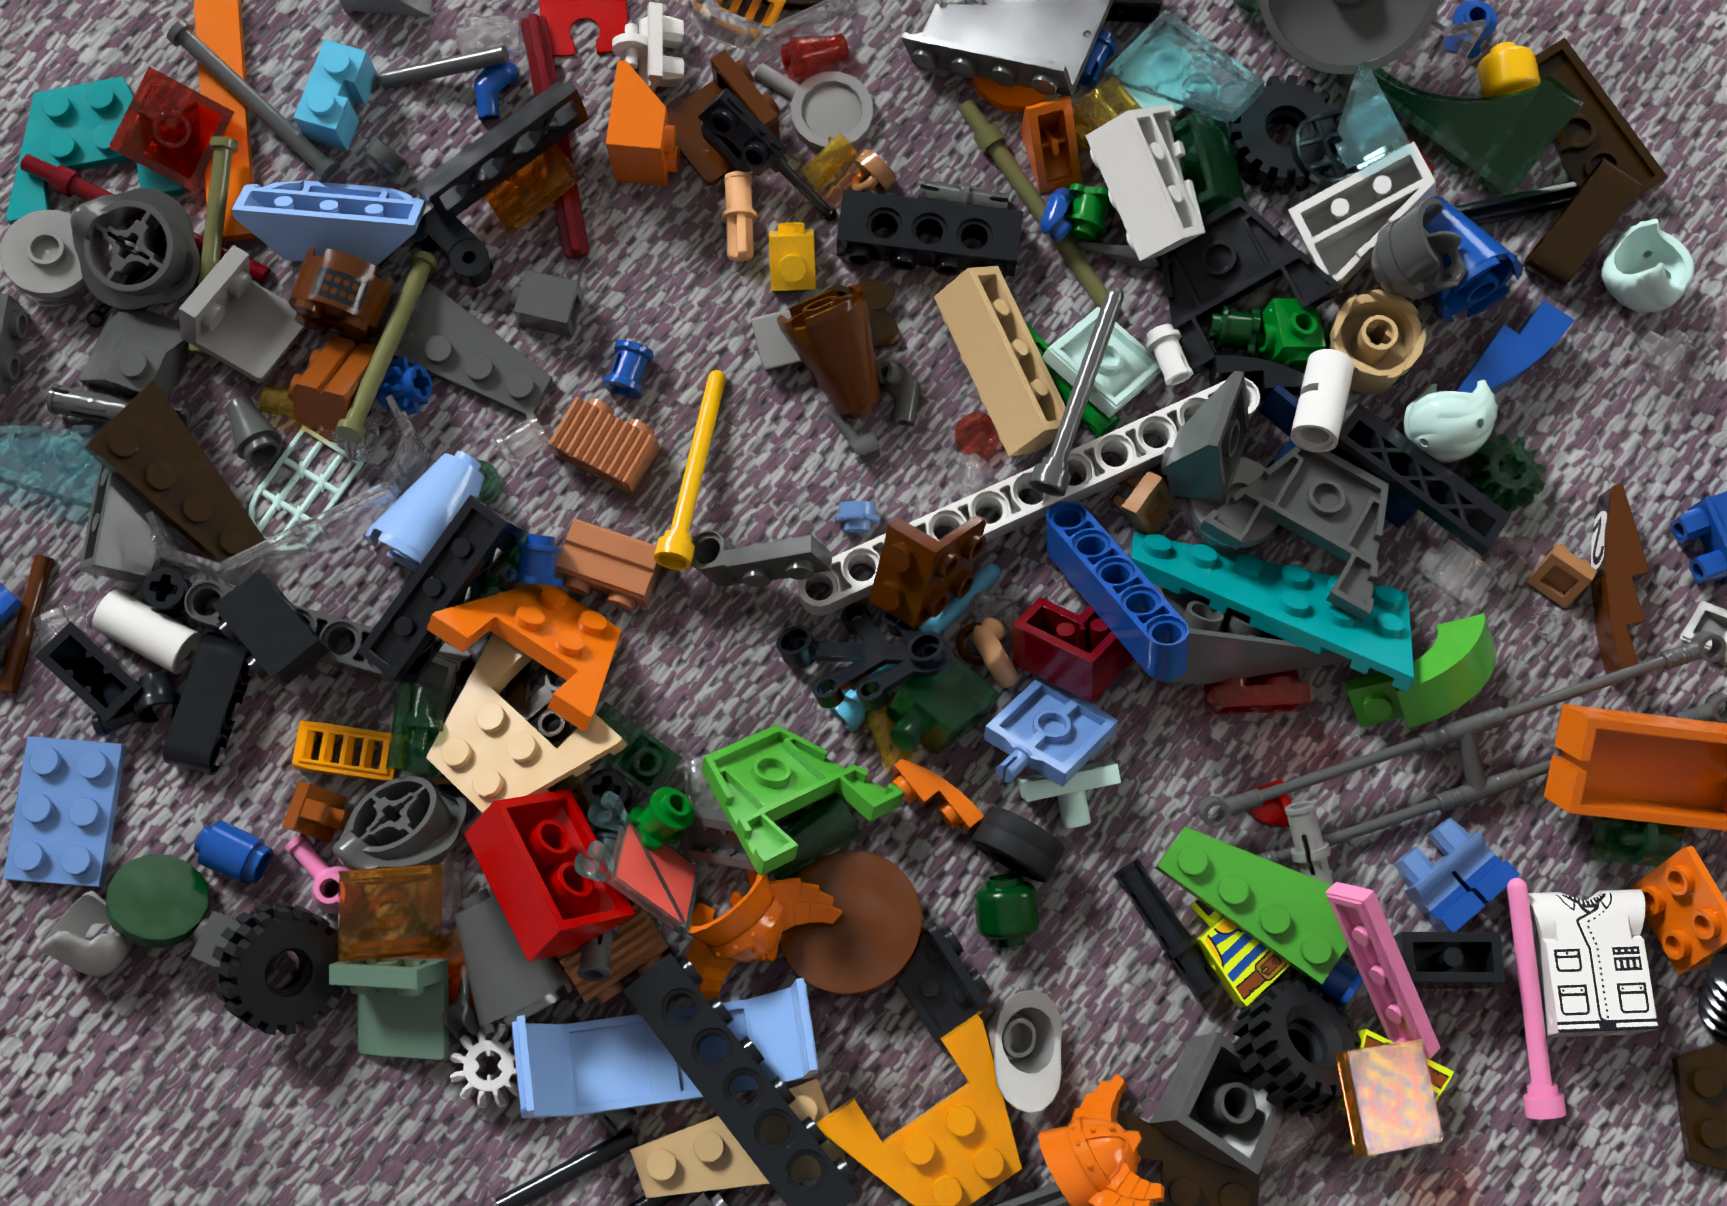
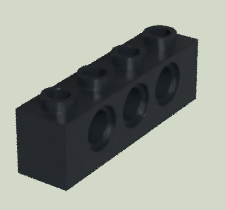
M843 189L837 233V256H844L847 262L855 265H867L871 263V260L889 262L891 267L898 270H913L916 268V265L934 267L935 272L946 276L958 275L967 268L998 266L1004 279L1006 276L1014 277L1018 260L1023 211ZM879 228H888L895 234L890 238L883 239L874 235L873 232ZM924 233H931L940 240L933 244H926L921 242L918 237ZM974 238L980 240L984 246L979 249H970L962 242L966 239Z

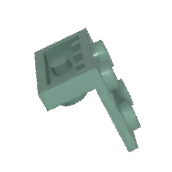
M359 955L329 964V985L350 986V993L357 994L358 1052L360 1054L442 1060L449 1056V1029L442 1020V1014L449 1006L448 959Z

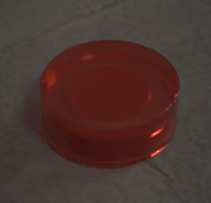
M975 412L964 416L958 422L955 429L954 440L957 449L964 456L971 459L989 457L996 451L1000 442L998 432L990 416L985 413Z

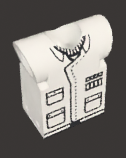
M1599 890L1587 900L1578 899L1561 892L1528 893L1546 1038L1635 1035L1657 1030L1658 1023L1645 941L1640 936L1645 918V897L1642 890Z

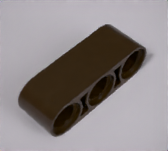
M1603 158L1565 205L1522 265L1560 292L1588 259L1632 201L1642 184L1609 160Z

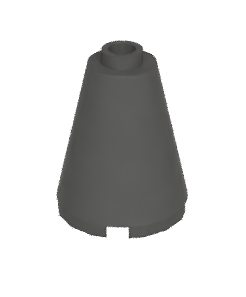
M487 888L459 901L463 910L455 914V920L477 1018L483 1034L495 1032L491 1022L504 1020L508 1027L512 1025V1022L517 1021V1016L525 1015V1018L558 1001L559 997L555 991L558 988L566 993H570L574 987L570 978L553 957L528 963L495 895L490 896Z

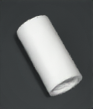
M1321 349L1311 353L1308 357L1290 434L1292 442L1301 449L1322 453L1333 450L1338 444L1355 367L1353 360L1347 354L1333 349Z
M120 589L112 590L103 598L92 620V627L97 632L174 674H179L185 670L189 663L186 661V658L191 650L197 651L202 640L199 632L164 613H158L155 608Z

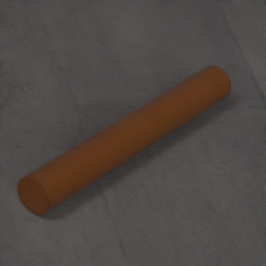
M34 555L0 679V692L18 694L52 569L53 558Z

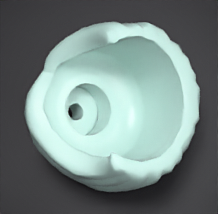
M1658 219L1641 221L1637 225L1629 226L1627 231H1623L1615 240L1603 260L1602 280L1607 291L1621 305L1637 312H1659L1668 309L1684 295L1694 278V262L1689 251L1680 241L1660 229Z
M1485 380L1478 381L1477 387L1472 393L1457 391L1437 392V384H1431L1423 394L1406 407L1403 423L1406 437L1441 463L1458 461L1472 455L1483 446L1493 430L1498 408L1495 402V395Z

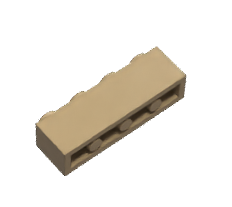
M999 267L967 268L936 294L934 299L1008 456L1034 453L1054 441L1066 408Z

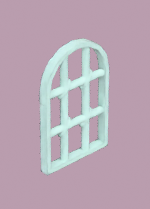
M303 425L266 478L257 487L249 504V517L256 525L254 520L255 505L260 495L273 502L259 524L256 525L260 532H262L277 510L280 511L282 508L294 515L276 541L263 535L266 539L265 543L276 547H293L308 540L317 529L323 526V521L359 472L364 462L338 447L335 442L328 441ZM306 432L318 441L304 461H299L298 464L288 458V456ZM325 444L338 452V455L326 472L317 476L307 470V467ZM344 457L356 463V465L338 489L327 481ZM284 463L296 472L281 493L278 492L275 496L265 488ZM305 476L315 482L316 486L301 507L298 505L296 509L284 500L299 479L302 480ZM326 489L334 494V496L315 521L304 513L319 492L323 493ZM303 521L311 526L302 537L292 541H285L297 523L301 524Z

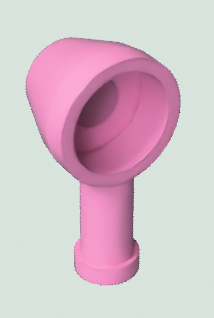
M299 834L289 841L284 849L289 854H293L314 879L311 893L316 906L323 912L332 915L344 914L354 908L361 896V883L357 875L352 870L342 866L329 867L308 842L309 838L306 835ZM336 880L339 884V891L336 896L328 898L325 894V886L328 882Z

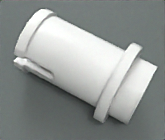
M1163 324L1150 330L1147 333L1148 341L1146 343L1148 351L1155 354L1167 386L1180 384L1194 374L1179 343L1182 336L1179 330L1173 329L1172 324Z

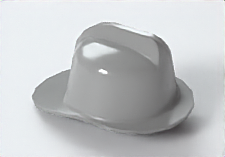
M1036 990L1020 991L1009 998L1004 1006L993 1014L988 1021L986 1034L994 1060L996 1083L1004 1100L1016 1110L1032 1113L1042 1111L1051 1104L1059 1090L1061 1080L1062 1023L1056 1004L1046 994Z

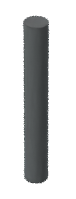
M500 45L380 72V82L384 89L409 85L509 62V54L506 46Z

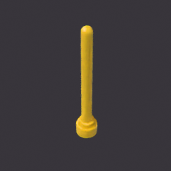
M714 370L708 375L671 529L665 531L664 536H661L657 542L654 560L659 565L668 569L686 570L690 568L695 546L692 543L689 531L726 382L725 374L720 370Z

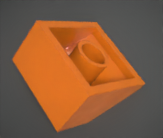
M617 60L606 137V147L615 181L668 186L670 172L677 173L680 162V146L676 145V125H669L666 106L627 61Z

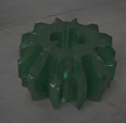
M1507 433L1500 434L1494 442L1487 439L1483 446L1478 449L1477 453L1474 452L1468 457L1466 464L1472 470L1465 474L1464 480L1472 484L1478 483L1479 486L1476 488L1478 491L1487 495L1497 505L1500 503L1501 507L1508 513H1512L1517 508V505L1527 508L1534 502V495H1538L1544 490L1546 483L1539 477L1547 472L1548 466L1536 463L1534 460L1540 455V448L1532 449L1530 452L1524 448L1526 444L1525 436L1518 437L1512 444ZM1503 466L1504 472H1500L1499 468Z

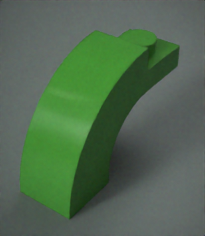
M1485 613L1437 625L1438 635L1435 643L1423 656L1413 661L1414 680L1408 693L1393 687L1394 678L1381 672L1346 680L1347 693L1360 728L1405 718L1409 729L1439 719L1473 698L1489 680L1497 659V650Z

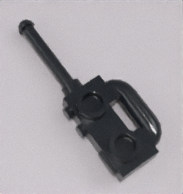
M728 88L704 107L698 115V118L702 121L700 130L703 138L729 165L742 172L753 171L757 176H760L770 167L775 173L780 172L825 216V220L833 221L837 217L836 209L834 207L831 208L787 164L788 159L783 155L787 147Z

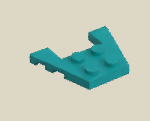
M122 76L34 93L6 214L7 222L10 225L31 212L51 210L48 182L20 168L21 161L26 154H31L56 167L64 165L75 171L136 160L140 188L155 189L171 197L185 194L182 182L178 178L131 89Z

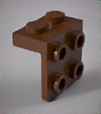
M725 49L710 59L713 81L667 111L669 125H676V145L680 146V153L707 185L716 184L725 178L726 174L736 170L703 138L700 130L702 121L698 118L704 107L726 88L780 139L778 117L781 115L778 105L767 92L761 94L753 85L754 78L745 63L741 60L735 62Z
M975 515L939 541L901 518L889 524L869 601L914 629L931 616L933 618L937 617L955 597L961 599L971 589L975 580V575L972 573L975 559L982 552L986 542V537L983 536L986 519Z

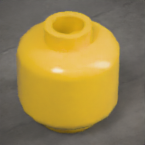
M1503 42L1495 45L1477 66L1483 100L1486 104L1497 108L1500 112L1509 113L1526 108L1532 103V98L1537 95L1541 88L1534 52L1525 46H1518L1514 42Z

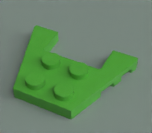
M778 725L769 727L704 756L701 770L753 867L760 876L794 860L796 857L798 844L777 826L774 821L834 792L844 798L866 819L872 821L900 807L905 792L891 783L885 789L868 780L869 772L854 764L844 768L827 759V750Z

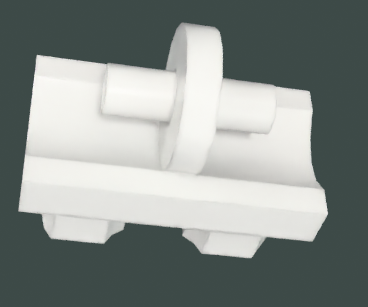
M649 2L647 6L648 16L639 21V34L636 24H626L625 33L617 35L612 39V52L616 56L625 59L633 69L638 68L639 59V76L654 92L657 86L678 87L683 80V58L663 55V47L679 49L684 36V21L663 15L662 3Z

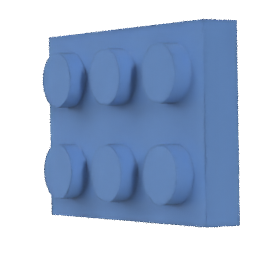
M27 736L3 874L4 880L104 888L126 745Z

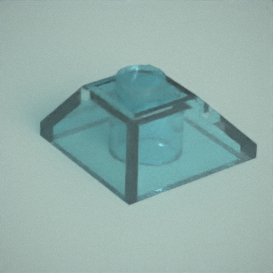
M1367 61L1357 66L1337 128L1343 141L1335 145L1346 168L1349 169L1356 165L1358 171L1410 144Z

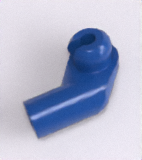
M509 61L505 64L484 68L476 77L474 88L479 120L500 118L498 93L509 82L515 84L519 77L518 68L514 63Z
M1065 187L1058 188L1048 198L1040 221L1041 231L1044 235L1047 233L1054 242H1060L1072 230L1071 223L1062 217L1074 202V195L1070 194L1069 189Z

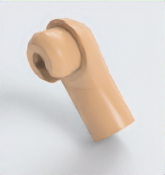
M988 617L982 621L980 626H975L972 640L1000 687L1008 688L1018 681L1019 673L999 641L1005 635L1004 626L997 619Z

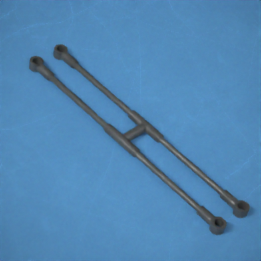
M1700 631L1693 636L1690 643L1663 651L1659 657L1504 709L1496 707L1439 726L1438 728L1421 732L1418 738L1262 790L1254 788L1253 790L1224 799L1214 795L1207 796L1199 803L1198 815L1210 828H1222L1227 825L1232 816L1262 807L1265 801L1420 749L1429 751L1430 749L1456 741L1467 784L1436 794L1432 800L1322 836V839L1328 842L1330 847L1437 810L1440 812L1449 811L1450 809L1520 787L1523 781L1549 772L1551 760L1521 770L1512 768L1511 770L1485 778L1475 738L1476 734L1506 725L1507 720L1662 668L1670 670L1671 668L1700 659L1707 662H1717L1725 655L1727 650L1726 642L1717 634L1709 631ZM1709 640H1712L1711 649L1709 650V652L1705 653V644ZM1721 692L1713 693L1708 696L1704 704L1676 713L1673 717L1727 723V695ZM1725 702V710L1718 714L1719 706ZM1221 806V812L1217 817L1208 818V812L1212 807ZM1294 846L1277 852L1272 849L1265 853L1257 854V856L1280 864L1292 860L1290 850Z

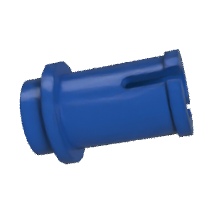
M1101 29L1079 79V85L1094 88L1097 85L1099 75L1107 58L1114 55L1116 50L1114 44L1115 37L1109 31Z

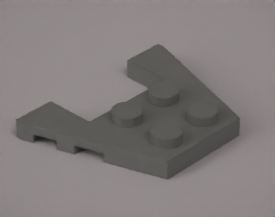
M1295 446L1264 470L1263 474L1249 486L1241 488L1218 510L1214 509L1205 517L1200 530L1237 550L1258 514H1261L1346 562L1326 601L1364 622L1373 609L1374 598H1372V592L1378 572L1379 562L1377 561L1379 540L1383 535L1389 484L1330 451L1317 453Z

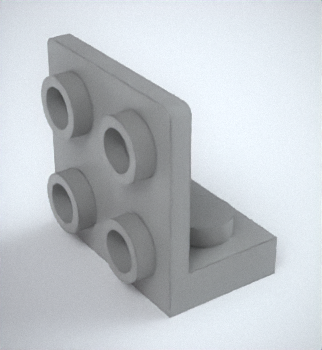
M235 245L228 250L179 308L181 339L257 383H262L307 327L298 324L294 320L297 312L291 308L288 301L252 281L249 269V254Z

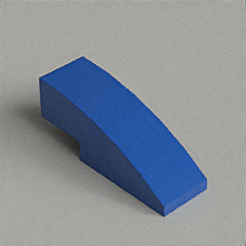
M1543 300L1518 333L1506 325L1499 329L1455 391L1472 393L1477 387V382L1485 380L1493 394L1500 392L1531 369L1558 342L1575 320Z

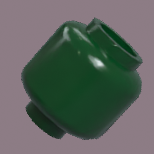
M1018 873L997 874L984 878V885L977 888L974 893L978 932L988 939H996L997 947L1009 948L1025 944L1024 936L1035 932L1040 923L1035 886L1027 881H1023L1022 875Z

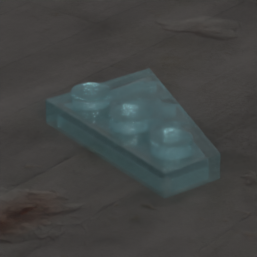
M1167 10L1163 11L1104 70L1106 81L1235 122L1265 91L1262 79Z
M41 425L0 426V483L91 509L100 462L84 448L102 429H93L91 425H73L72 429L44 430Z

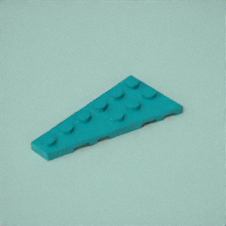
M1134 532L1129 558L1151 583L1178 595L1186 594L1189 591L1208 599L1210 601L1208 607L1223 614L1227 612L1228 608L1250 616L1249 625L1316 654L1332 651L1350 660L1349 668L1365 675L1372 668L1393 677V687L1407 693L1409 692L1414 680L1407 592L1399 591L1387 585H1373V609L1363 622L1326 601L1339 575L1331 576L1308 571L1298 565H1281L1263 561L1253 555H1237L1214 550L1212 547L1204 544L1192 545L1169 540L1159 534L1147 535Z

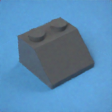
M1219 1032L1192 1037L1188 1041L1149 1124L1189 1151L1248 1174L1258 1175L1286 1112L1283 1111V1102L1273 1106L1266 1100L1268 1092L1264 1088L1257 1092L1251 1084L1256 1078L1251 1071L1243 1072L1239 1063L1245 1057L1243 1054L1235 1053L1232 1041Z

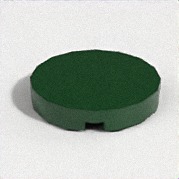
M149 854L129 861L116 871L107 888L105 912L112 928L118 934L122 935L123 933L126 937L133 939L132 943L148 948H166L184 942L193 934L194 930L204 919L208 908V888L202 874L187 861L171 855Z

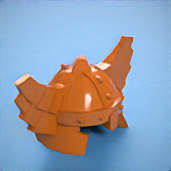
M747 870L749 883L752 887L745 896L740 891L732 892L730 902L733 907L722 916L714 920L715 909L701 902L694 904L688 913L687 921L684 920L682 928L686 934L693 937L684 958L686 957L704 980L697 985V988L708 1002L715 996L719 999L720 990L726 976L738 962H773L777 958L778 944L783 931L795 925L824 922L833 924L842 914L841 909L832 906L834 897L819 891V885L801 882L800 877L769 881L767 873L760 876L756 871Z
M1118 1073L1110 1082L1103 1080L1093 1093H1088L1085 1096L1080 1107L1074 1108L1072 1119L1068 1126L1040 1130L1038 1135L1040 1149L1046 1165L1070 1206H1152L1153 1203L1164 1202V1186L1162 1184L1150 1183L1136 1175L1138 1163L1141 1161L1137 1149L1143 1137L1139 1131L1126 1130L1117 1122L1118 1106L1122 1093L1127 1086V1083Z

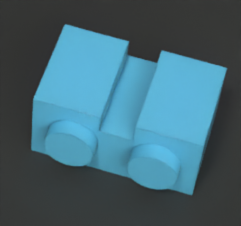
M324 39L293 117L300 131L309 141L348 151L359 123V119L353 109L356 102L366 105L377 77V72L367 51Z

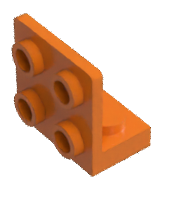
M1693 846L1680 849L1631 886V889L1642 890L1645 897V918L1678 975L1709 966L1714 955L1720 950L1727 948V902Z

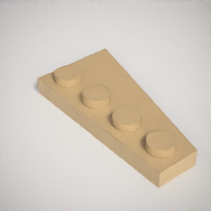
M817 1078L789 1089L796 1098L789 1106L800 1121L810 1116L816 1124V1122L830 1114ZM719 1116L630 1149L646 1198L770 1184ZM780 1116L767 1117L760 1126V1136L769 1145L782 1144L787 1140L790 1133L787 1121ZM825 1135L827 1141L821 1145V1148L832 1162L841 1156L848 1165L843 1149ZM801 1156L793 1162L791 1175L794 1181L820 1178L821 1168L815 1158Z

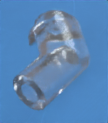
M694 757L687 759L684 763L685 794L692 806L723 811L701 771L704 758Z

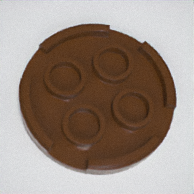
M856 850L841 851L817 859L795 877H800L801 882L819 885V891L834 897L832 906L842 910V914L833 924L824 922L795 925L782 932L779 942L787 962L800 978H804L805 982L818 990L834 994L836 997L850 998L866 996L883 990L906 972L905 968L914 957L921 937L923 938L924 916L922 905L914 886L898 866L874 853Z

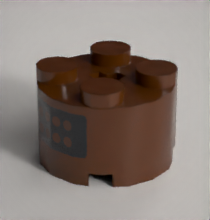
M310 248L306 252L288 303L297 312L294 320L298 324L313 330H321L322 326L340 331L339 337L354 340L357 345L360 342L366 344L369 337H375L378 334L396 284L388 274L385 282L376 277L377 266L356 256L328 248L325 249L323 257L316 256L315 248Z

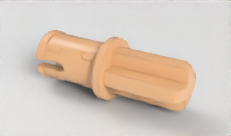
M734 171L726 174L724 178L726 210L722 212L721 216L722 221L726 223L727 257L740 263L751 260L754 256L753 222L757 220V212L752 209V175L747 172Z

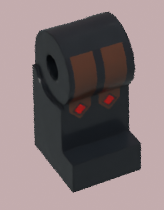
M431 209L421 218L415 234L410 237L413 244L419 250L430 252L435 248L450 263L456 278L465 286L479 287L488 282L493 273V263L489 258V252L484 244L457 217L444 225Z

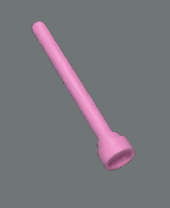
M1513 878L1507 884L1531 1076V1084L1527 1085V1094L1523 1095L1525 1117L1530 1119H1556L1566 1116L1564 1094L1558 1092V1085L1552 1083L1528 888L1524 880Z

